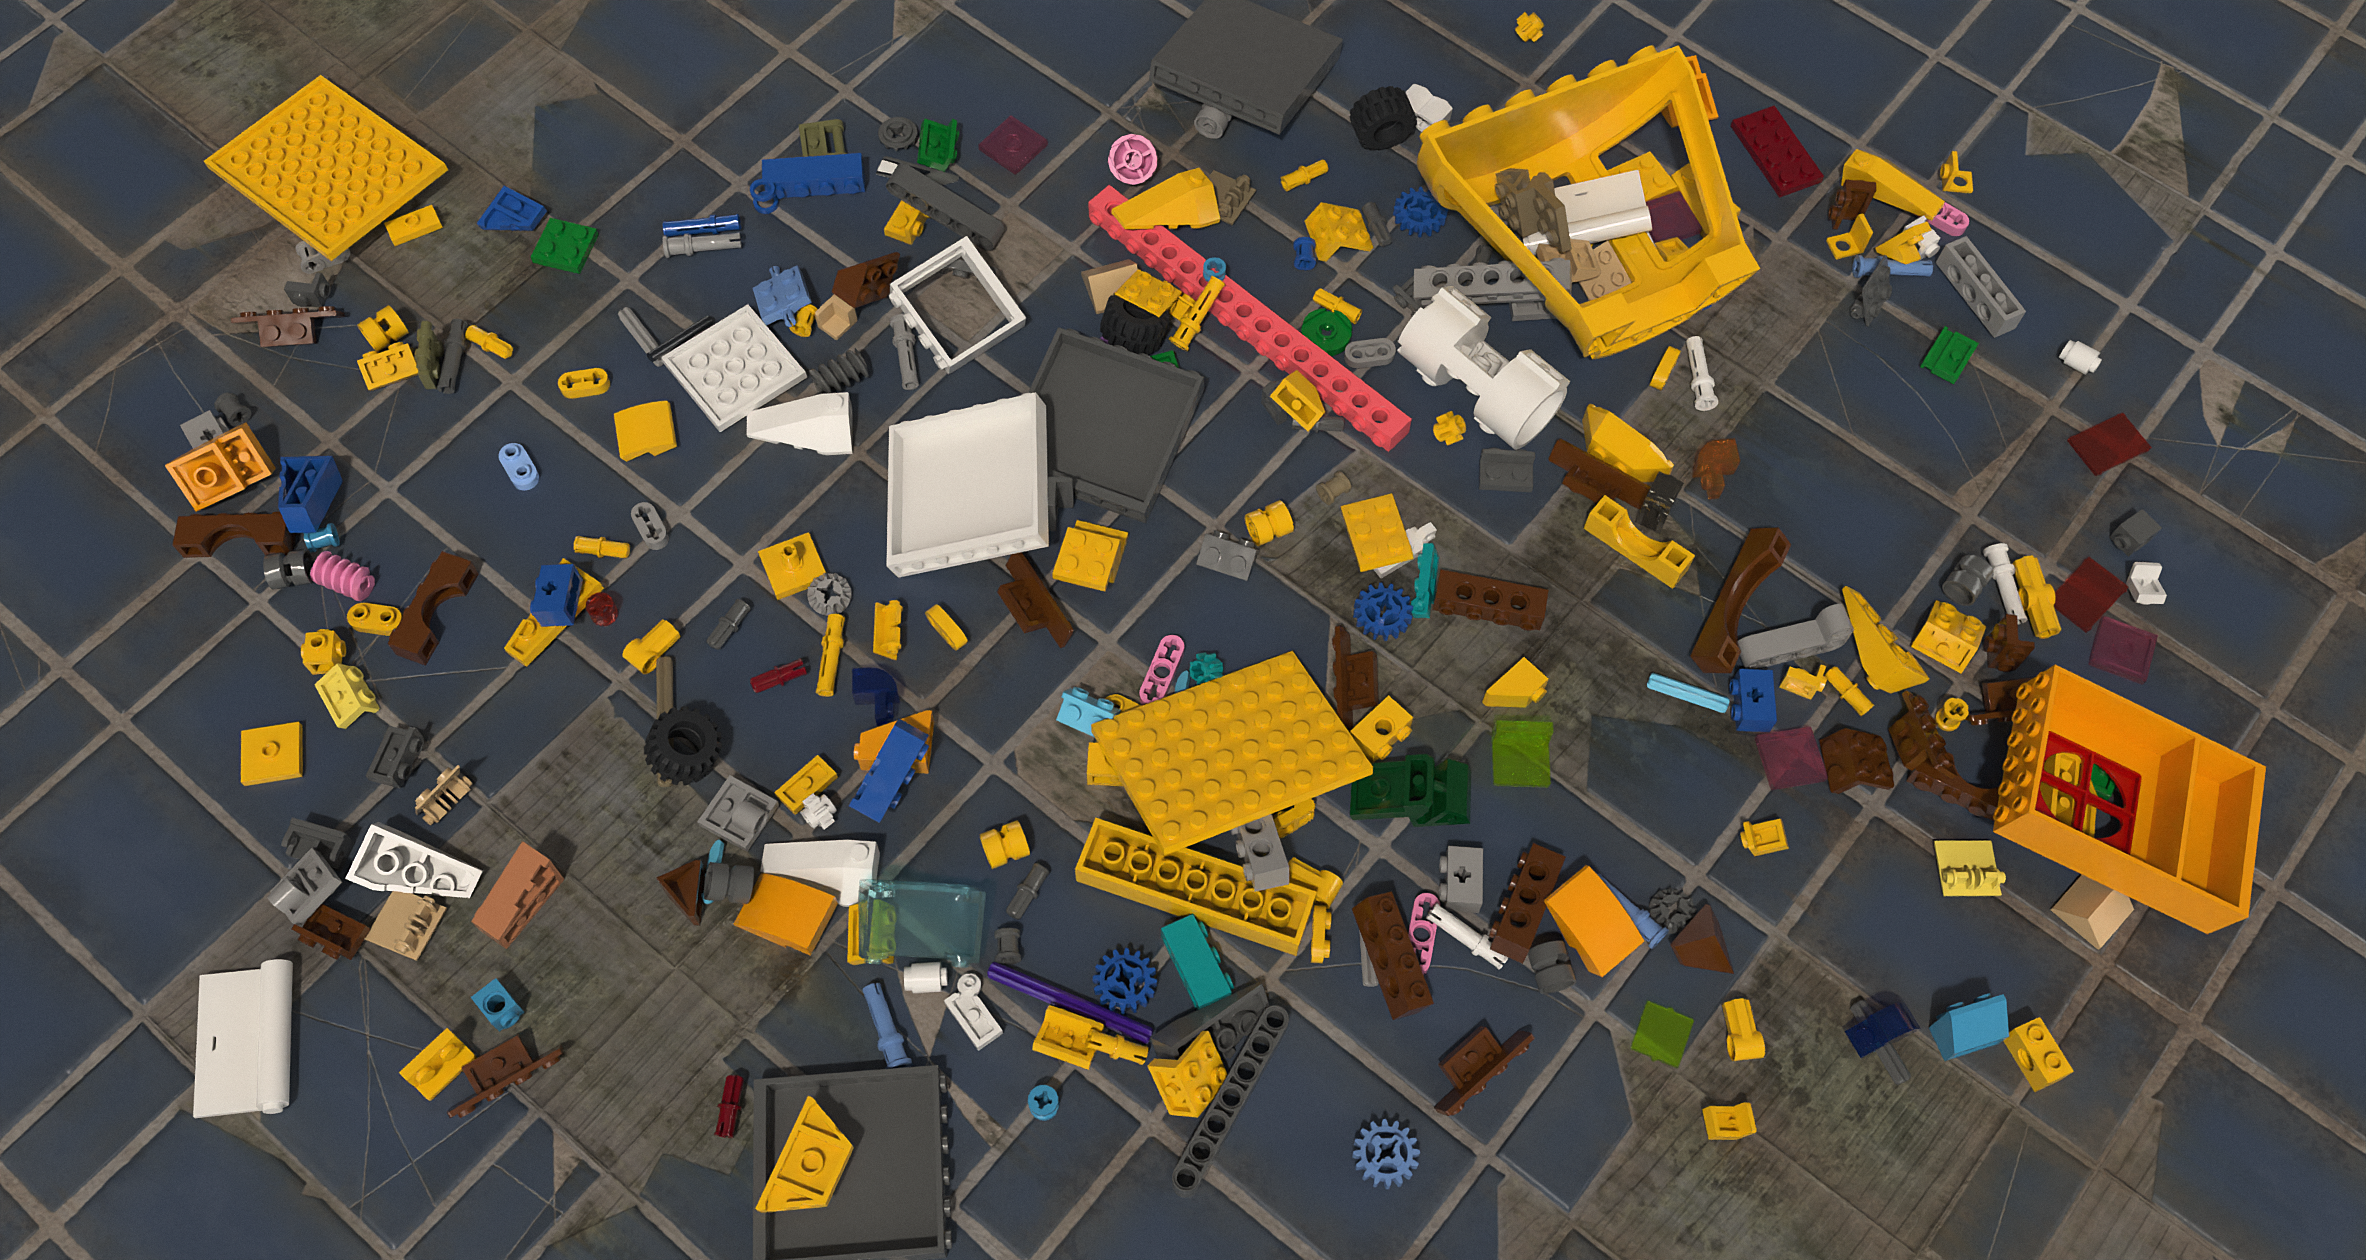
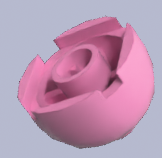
M1129 134L1120 137L1114 142L1110 150L1108 163L1110 171L1118 180L1136 185L1152 177L1157 168L1158 155L1156 148L1150 140L1142 135Z

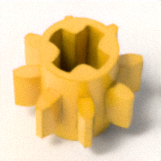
M1524 12L1516 19L1518 26L1515 28V31L1525 42L1529 39L1536 42L1543 35L1541 29L1545 25L1534 12L1529 16Z
M1453 411L1436 417L1438 423L1434 424L1433 431L1435 437L1440 442L1446 441L1447 445H1451L1463 440L1462 434L1466 431V424L1460 415L1454 416Z

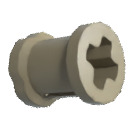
M1337 471L1334 473L1333 478L1325 483H1319L1316 486V491L1325 504L1331 505L1336 497L1342 493L1350 492L1352 487L1349 479L1342 472Z

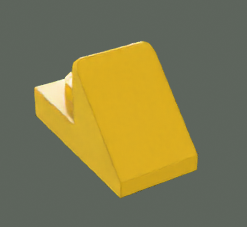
M1928 221L1912 226L1875 249L1877 253L1887 255V257L1903 264L1918 261L1921 259V256L1915 244L1923 241V235L1932 229Z

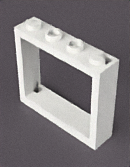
M967 236L890 284L889 298L896 308L900 307L905 313L903 317L911 329L915 327L920 334L918 338L925 349L930 348L935 355L933 359L936 365L941 370L945 369L948 375L1025 326L1026 317ZM962 257L1009 323L951 360L903 293Z

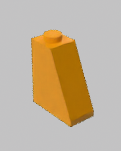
M925 710L901 720L929 735L925 741L929 748L921 761L916 758L911 768L916 770L915 773L929 774L934 718L931 710ZM897 721L861 733L860 743H855L854 760H858L861 770H870Z

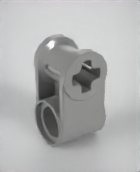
M305 241L299 242L295 248L297 254L301 256V269L307 274L340 264L350 256L348 248L330 261Z

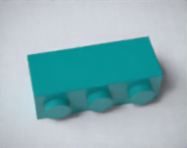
M1191 914L1162 927L1161 939L1197 1011L1230 996L1234 986L1228 973L1223 974L1218 965L1221 963L1216 948L1214 946L1210 948L1205 939L1208 937V933L1203 922H1197L1194 915Z

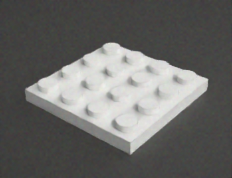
M748 304L661 357L664 365L719 432H722L752 411L760 408L807 378L804 369Z

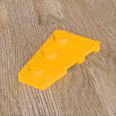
M1688 163L1672 174L1671 178L1677 185L1676 194L1682 204H1686L1691 213L1690 218L1693 223L1698 224L1701 230L1700 235L1704 238L1709 234L1710 229L1692 168ZM1733 203L1736 214L1739 216L1741 209Z

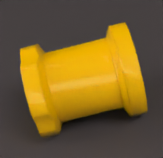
M811 304L800 308L795 317L796 324H792V327H789V329L798 336H810L812 323L816 319L815 312L818 309Z
M1959 698L1948 699L1944 703L1943 708L1939 709L1935 714L1938 727L1947 732L1956 730L1961 721L1965 720L1969 715V707L1966 702Z

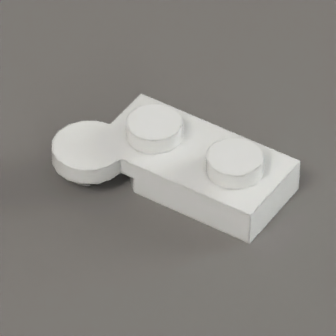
M970 973L963 975L957 983L959 992L949 996L944 1000V1003L979 1051L1002 1035L1003 1031L977 996L981 990L980 979Z

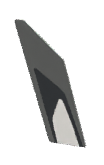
M888 156L883 157L876 172L877 175L890 178L898 164H906L940 185L953 183L959 179V176Z

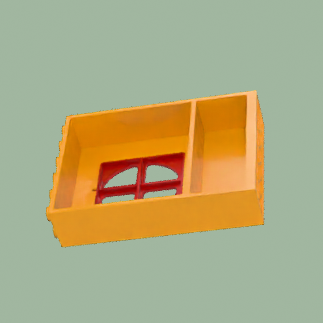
M2056 664L2044 672H2040L2028 682L2021 684L2016 693L2018 700L2016 710L2012 715V732L2007 740L2009 748L2007 758L2003 763V780L1998 789V794L2000 795L1998 806L1993 815L1995 820L1993 832L2206 934L2248 918L2266 766ZM2060 753L2078 755L2082 761L2078 786L2044 770L2045 761L2050 756ZM2093 764L2101 767L2115 782L2123 798V808L2090 792L2089 786ZM2041 782L2074 798L2075 805L2071 827L2060 822L2050 811L2040 791ZM2086 805H2091L2116 817L2120 821V829L2114 835L2106 838H2093L2084 834L2083 823Z

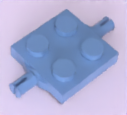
M798 265L784 270L782 273L778 266H773L774 270L772 267L769 269L772 278L753 287L760 316L766 326L776 320L784 319L785 325L792 327V324H796L794 313L812 303L803 273Z

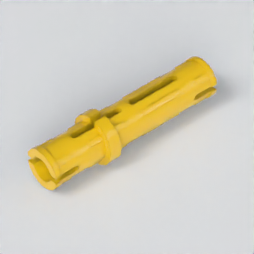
M840 614L828 615L825 636L822 637L823 653L816 693L820 696L830 697L834 695L840 649L843 648L844 644L842 632L845 617Z

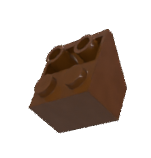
M898 252L890 253L838 270L832 293L853 308L887 297L890 292L893 275L898 269L897 263L900 254Z

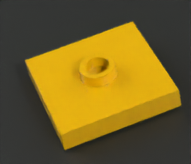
M300 722L241 731V783L244 786L303 777V728Z

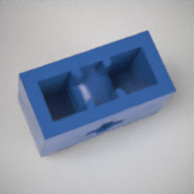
M574 564L541 565L540 574L535 581V597L530 603L531 614L536 618L541 627L574 625L583 581Z
M1739 669L1729 683V693L1734 695L1731 719L1736 722V731L1770 732L1777 722L1773 670Z

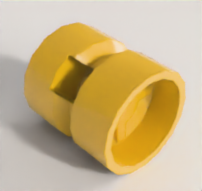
M389 305L376 312V318L368 317L357 324L365 339L378 352L389 346L391 339L397 341L409 333L402 320ZM384 324L389 328L386 332L381 327Z
M1281 500L1265 506V511L1257 509L1246 514L1244 518L1249 535L1257 546L1272 541L1274 535L1280 538L1294 531L1291 515Z
M1018 820L1002 825L1001 831L992 829L979 834L991 869L1007 864L1008 858L1018 860L1030 855L1025 835Z

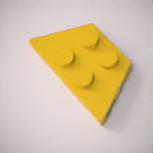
M808 1096L755 1208L758 1212L827 1207L854 1147L813 1097Z

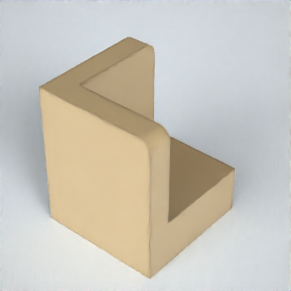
M835 294L815 312L818 328L835 340H838L858 321L855 308L848 305Z

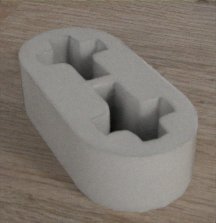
M641 502L635 505L631 510V517L646 546L652 550L662 549L667 545L669 536L655 508L648 502ZM646 513L650 521L645 523L640 514ZM655 529L657 535H659L658 539L654 540L650 533L651 530Z

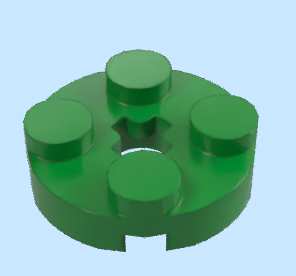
M1326 308L1310 312L1304 318L1301 334L1330 356L1342 353L1346 346L1351 343L1352 325L1347 316L1337 310L1331 312L1326 311ZM1322 329H1324L1325 331L1331 330V335H1323Z

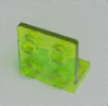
M1496 720L1491 734L1493 784L1495 786L1548 788L1551 784L1549 742L1553 735V722Z

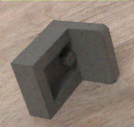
M316 272L312 284L287 281L284 291L291 302L297 306L323 307L326 298L330 296L331 287L323 273Z

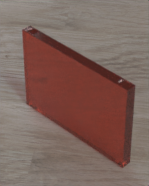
M2124 413L2117 414L2096 426L2071 436L2067 440L2095 476L2101 475L2120 464L2148 452L2152 448Z
M2088 557L2055 592L2054 608L2087 633L2123 593L2127 592L2128 586L2091 557Z

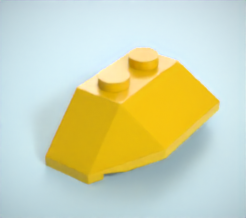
M1591 403L1587 406L1582 423L1586 449L1589 454L1641 482H1665L1669 478L1674 464L1665 458L1664 454L1653 442L1612 412L1596 407Z
M2055 754L2047 759L2044 764V770L2078 786L2082 761L2075 754ZM2090 780L2089 790L2092 794L2097 796L2092 781ZM2041 782L2040 791L2046 805L2060 822L2071 827L2075 805L2074 798ZM2087 804L2083 833L2094 838L2096 808Z

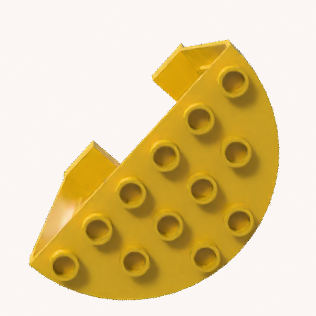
M1653 45L1647 46L1633 54L1628 59L1627 64L1617 67L1614 60L1605 61L1592 69L1584 80L1577 82L1572 74L1566 75L1552 83L1547 88L1545 94L1535 96L1531 89L1524 90L1510 98L1503 109L1493 112L1490 105H1483L1468 113L1463 118L1462 124L1450 127L1447 120H1441L1427 127L1419 136L1423 144L1418 154L1417 167L1435 200L1447 209L1458 211L1506 261L1513 262L1545 296L1546 308L1570 331L1584 357L1590 355L1592 359H1599L1644 343L1685 322L1703 308L1716 303L1760 270L1759 265L1744 241L1694 71L1679 45L1661 52H1657ZM1672 102L1710 229L1709 234L1669 262L1663 260L1646 232L1606 240L1609 241L1632 283L1599 298L1578 304L1489 207L1501 203L1495 191V184H1497L1496 173L1509 168L1528 169L1530 181L1539 172H1545L1553 181L1565 176L1571 184L1610 176L1598 156L1634 133Z

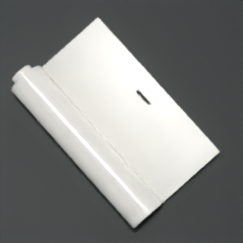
M1639 170L1554 188L1555 196L1565 205L1570 239L1586 240L1591 244L1652 231L1648 206H1646ZM1540 231L1523 238L1524 245L1534 256L1537 255L1536 249L1539 243L1551 245L1548 237L1545 234H1541Z
M282 959L268 960L261 963V969L200 975L194 1118L255 1111L275 1114L282 1112L283 1108L289 1105L293 963L291 961Z

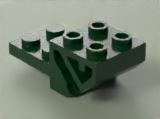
M1405 755V761L1371 763L1373 774L1352 782L1350 817L1352 820L1409 817L1413 827L1470 824L1472 772L1468 764L1447 758L1435 767V761L1431 755Z

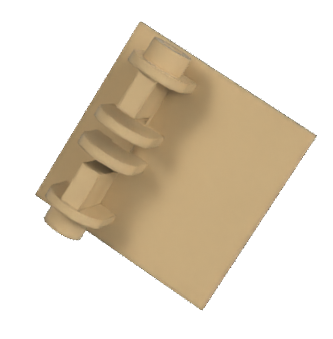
M1609 241L1593 249L1601 269L1600 276L1578 281L1589 301L1632 283Z
M459 765L453 770L448 767L436 779L438 785L432 791L427 788L415 800L417 805L415 807L416 815L423 811L426 815L422 819L430 826L434 822L438 823L447 813L435 802L436 800L449 811L452 809L440 798L442 794L454 804L458 803L446 791L447 789L459 800L471 790L469 787L473 783L464 776L461 780L457 777L460 774Z
M392 891L365 940L417 961L447 908L435 903V900L428 896L422 898L412 893Z

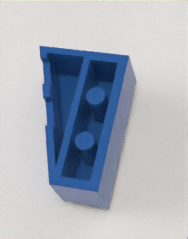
M333 456L280 457L282 471L280 472L281 487H279L278 508L289 533H316L343 482Z
M898 719L849 807L880 823L889 807L894 809L902 794L898 790L901 784L908 785L916 770L911 768L915 759L917 758L921 761L928 750L929 745L925 744V741L929 735Z

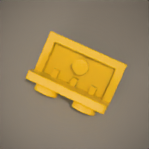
M1049 1005L1046 1009L1042 1026L1033 1042L1032 1050L1089 1070L1097 1050L1085 1047L1087 1036L1091 1037L1089 1035L1090 1029L1103 1033L1104 1025L1093 1019Z

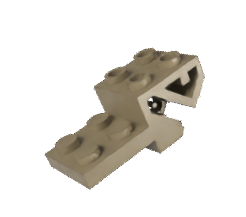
M1509 168L1496 173L1497 184H1495V191L1501 202V205L1498 207L1499 213L1503 220L1506 219L1509 222L1512 230H1516L1523 238L1540 231L1541 234H1545L1548 237L1551 245H1555L1562 253L1571 250L1565 205L1555 196L1553 180L1545 172H1539L1530 181L1528 169Z

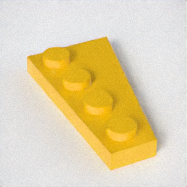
M563 558L559 564L572 563ZM578 567L576 569L583 578L575 617L604 589L599 581ZM530 614L527 619L521 621L504 649L510 656L527 667L566 626L541 627L536 618Z

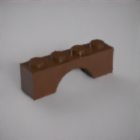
M248 512L244 515L219 513L209 516L191 514L190 516H178L173 546L183 558L211 557L223 543L234 538L245 537L255 540V543L265 555L280 552L288 555L289 551L294 550L297 533H289L280 512H273L272 514Z
M443 551L438 559L433 561L428 576L418 586L415 598L405 608L402 620L389 636L388 645L397 656L425 666L427 665L439 644V641L430 630L431 616L435 609L444 601L454 597L467 596L479 575L471 561Z
M1927 758L1913 771L1910 770L1906 781L1914 784L1917 789L1929 791L1940 796L1947 803L1957 804L1968 809L1973 815L1983 816L1995 822L1993 815L1998 806L1999 787L1982 789L1969 784L1959 775L1955 764L1953 767L1957 776L1951 779L1936 770L1930 758Z

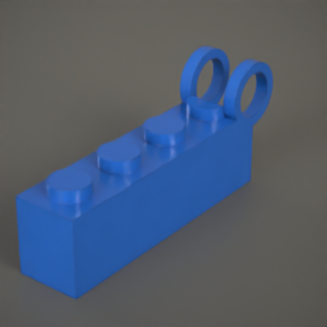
M851 153L762 160V179L754 181L750 186L754 208L759 213L769 214L778 208V199L865 192L862 154ZM764 185L765 191L758 194L754 192L756 187ZM774 200L773 205L768 208H762L758 205L759 201Z

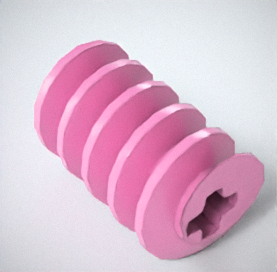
M329 551L321 552L310 572V578L316 584L325 586V588L334 590L346 597H352L356 601L365 600L375 586V578L370 575V570L367 567H360L358 563H351L350 560L342 559L339 555H332Z

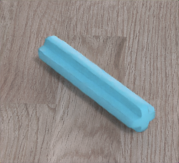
M1651 673L1647 682L1649 689L1721 713H1725L1729 706L1730 699L1728 697L1656 673Z

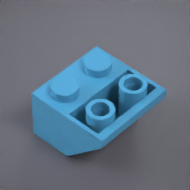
M1991 993L1975 998L1973 1000L1974 1003L1967 1006L1963 1002H1959L1947 1007V1012L1936 1016L1937 1021L1929 1027V1030L1944 1061L1998 1045L2009 1037L2007 1001L2004 994L1992 997Z

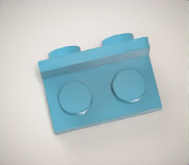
M1073 687V689L1070 688L1064 691L1061 696L1064 700L1056 720L1094 737L1091 732V724L1107 718L1113 719L1115 715L1120 714L1121 710L1115 708L1113 702L1104 698L1094 699L1088 696L1089 692L1082 688Z

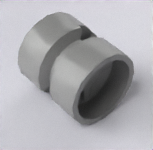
M1204 103L1194 120V125L1198 132L1205 137L1217 139L1223 135L1233 115Z

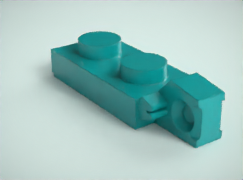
M1423 543L1422 554L1418 555L1417 560L1420 573L1419 577L1415 578L1414 583L1417 597L1411 601L1413 618H1430L1431 604H1434L1439 555L1433 543Z

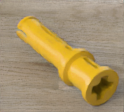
M1214 276L1210 277L1209 282L1187 317L1184 316L1180 319L1181 324L1174 336L1169 337L1168 340L1172 344L1188 352V345L1195 334L1201 331L1200 324L1225 286L1224 282Z

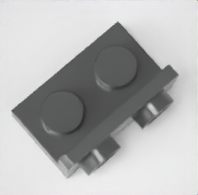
M1482 449L1479 460V489L1532 493L1535 452L1524 449Z

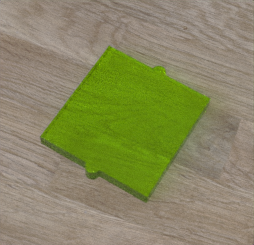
M1647 1001L1630 1049L1650 1057L1653 1062L1658 1060L1678 1068L1694 1020L1674 1012V1009L1671 1007L1666 1009Z

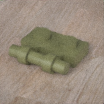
M422 321L421 328L417 331L419 346L415 350L414 357L417 362L416 368L419 369L418 376L426 389H437V379L440 378L441 374L439 360L444 354L442 342L438 341L435 333L432 331V323Z

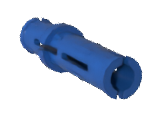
M712 214L708 218L663 221V233L668 237L682 236L686 233L693 235L712 232L713 235H717L721 231L741 230L739 214L718 217L716 214Z

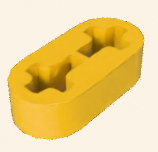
M1671 346L1668 347L1649 386L1662 391L1680 356L1681 350Z
M592 368L564 373L558 379V386L564 397L574 399L605 393L610 387V380L603 369ZM600 378L599 384H594L596 379ZM574 382L572 388H568L570 383Z
M935 604L925 612L930 624L955 651L968 643L962 630L938 604Z

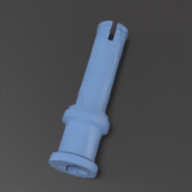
M1856 255L1852 264L1853 276L1855 278H1860L1862 275L1871 276L1883 256L1863 258L1862 255ZM1887 259L1888 267L1891 270L1890 275L1930 277L1933 272L1931 260L1903 264L1896 260Z
M1599 873L1598 876L1623 906L1641 936L1649 943L1648 947L1651 949L1655 948L1667 935L1669 929L1666 927L1662 928L1649 917L1650 913L1647 910H1640Z
M872 983L867 985L862 991L878 1032L879 1040L877 1046L879 1051H882L887 1063L885 1069L911 1067L912 1061L910 1058H907L902 1045L904 1038L896 1031L881 984Z

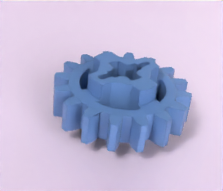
M1386 1119L1382 1120L1380 1127L1373 1121L1369 1125L1370 1132L1362 1128L1359 1134L1363 1140L1355 1139L1353 1144L1360 1149L1352 1153V1158L1360 1159L1355 1165V1169H1364L1365 1173L1362 1179L1365 1181L1372 1177L1374 1179L1373 1187H1377L1380 1181L1384 1182L1385 1189L1390 1188L1391 1181H1394L1400 1187L1403 1183L1402 1176L1410 1180L1413 1175L1409 1168L1417 1169L1419 1163L1412 1159L1420 1154V1150L1412 1149L1417 1139H1408L1407 1135L1410 1129L1407 1127L1400 1131L1398 1129V1121H1395L1392 1127L1388 1126ZM1379 1135H1390L1393 1137L1381 1138ZM1402 1145L1406 1152L1405 1162L1403 1161L1404 1158L1400 1155V1147ZM1366 1146H1368V1150L1372 1152V1160L1370 1163L1366 1158ZM1394 1146L1391 1156H1387L1385 1159L1382 1158L1378 1162L1381 1152H1385ZM1380 1170H1391L1393 1173L1385 1174V1173H1381V1172H1379V1171H1380Z

